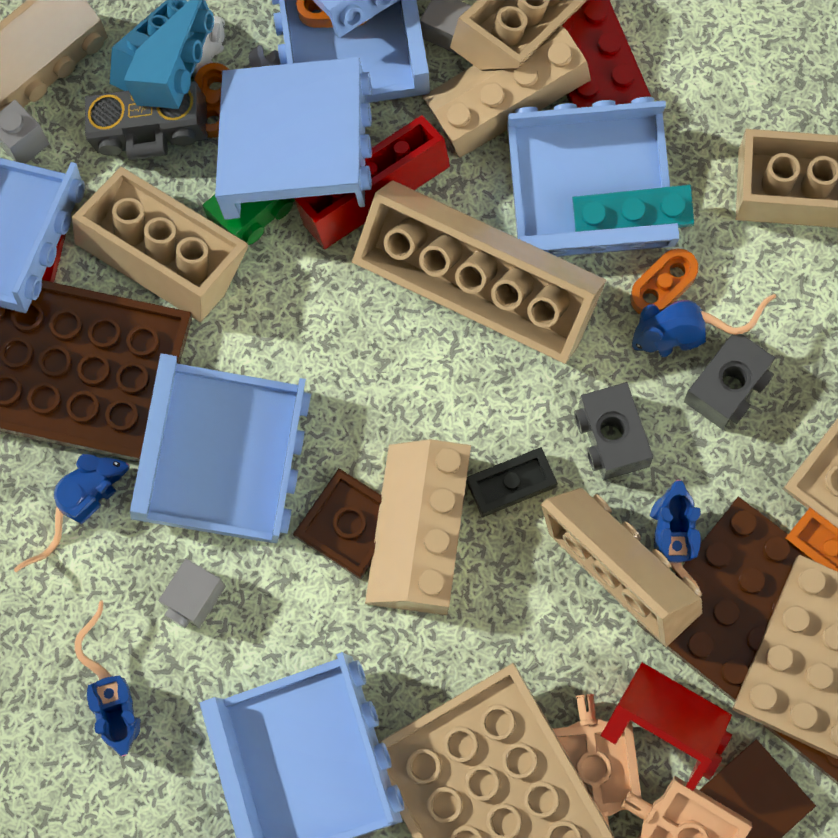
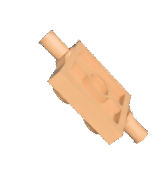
M594 694L586 695L588 712L586 711L584 695H578L576 699L579 721L568 727L552 729L609 827L608 816L626 810L621 805L624 799L627 798L629 791L642 798L632 721H629L615 745L600 736L608 722L596 719Z
M674 776L663 796L653 804L629 791L627 798L624 799L621 805L622 808L643 819L642 830L637 838H746L752 828L751 821L696 788L694 791L685 787L687 783Z

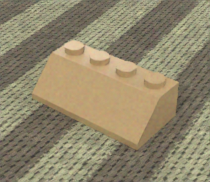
M27 0L0 22V111L14 100L23 108L30 102L40 100L51 84L59 78L69 76L80 60L86 55L95 54L101 49L108 36L101 19L87 0Z
M477 0L458 18L450 48L480 70L519 68L587 0Z
M561 26L519 68L480 70L473 65L431 90L429 94L423 95L422 98L460 158L507 131L509 113H515L516 109L522 107H537L538 111L587 83L591 80L585 57L568 31Z
M120 167L72 216L74 240L77 246L178 309L191 312V317L199 322H202L224 297L248 249V243L123 167Z
M432 439L389 445L381 494L382 502L379 507L374 543L376 541L375 551L371 560L365 604L439 615L448 614L471 445Z
M578 488L548 498L541 504L549 535L665 647L673 642L702 614V599L700 598L702 593L699 588L687 577L682 579L677 577L670 570V562L657 549L649 551L640 542L641 536L636 529L626 521L620 524L611 515L612 510L610 506L599 495L595 494L591 497L583 488Z

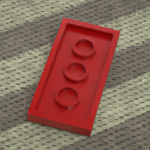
M587 0L562 25L585 57L591 77L590 81L567 94L569 103L576 104L577 108L592 107L593 103L602 100H613L617 105L629 104L633 99L640 97H651L610 0Z

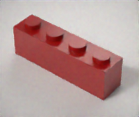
M423 115L373 146L372 157L365 158V166L370 167L372 189L365 190V207H359L355 193L294 198L303 225L324 250L366 222L375 192L392 180L416 190L450 167L444 137Z

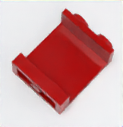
M642 662L600 736L616 745L630 720L697 759L685 786L694 791L702 777L708 780L712 778L722 760L721 755L732 737V734L726 731L732 714Z

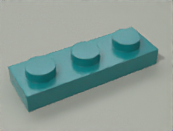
M691 185L572 197L575 232L678 223V228L694 226Z

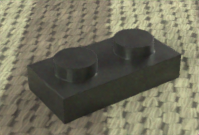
M542 447L470 475L466 480L482 518L552 490L558 485Z

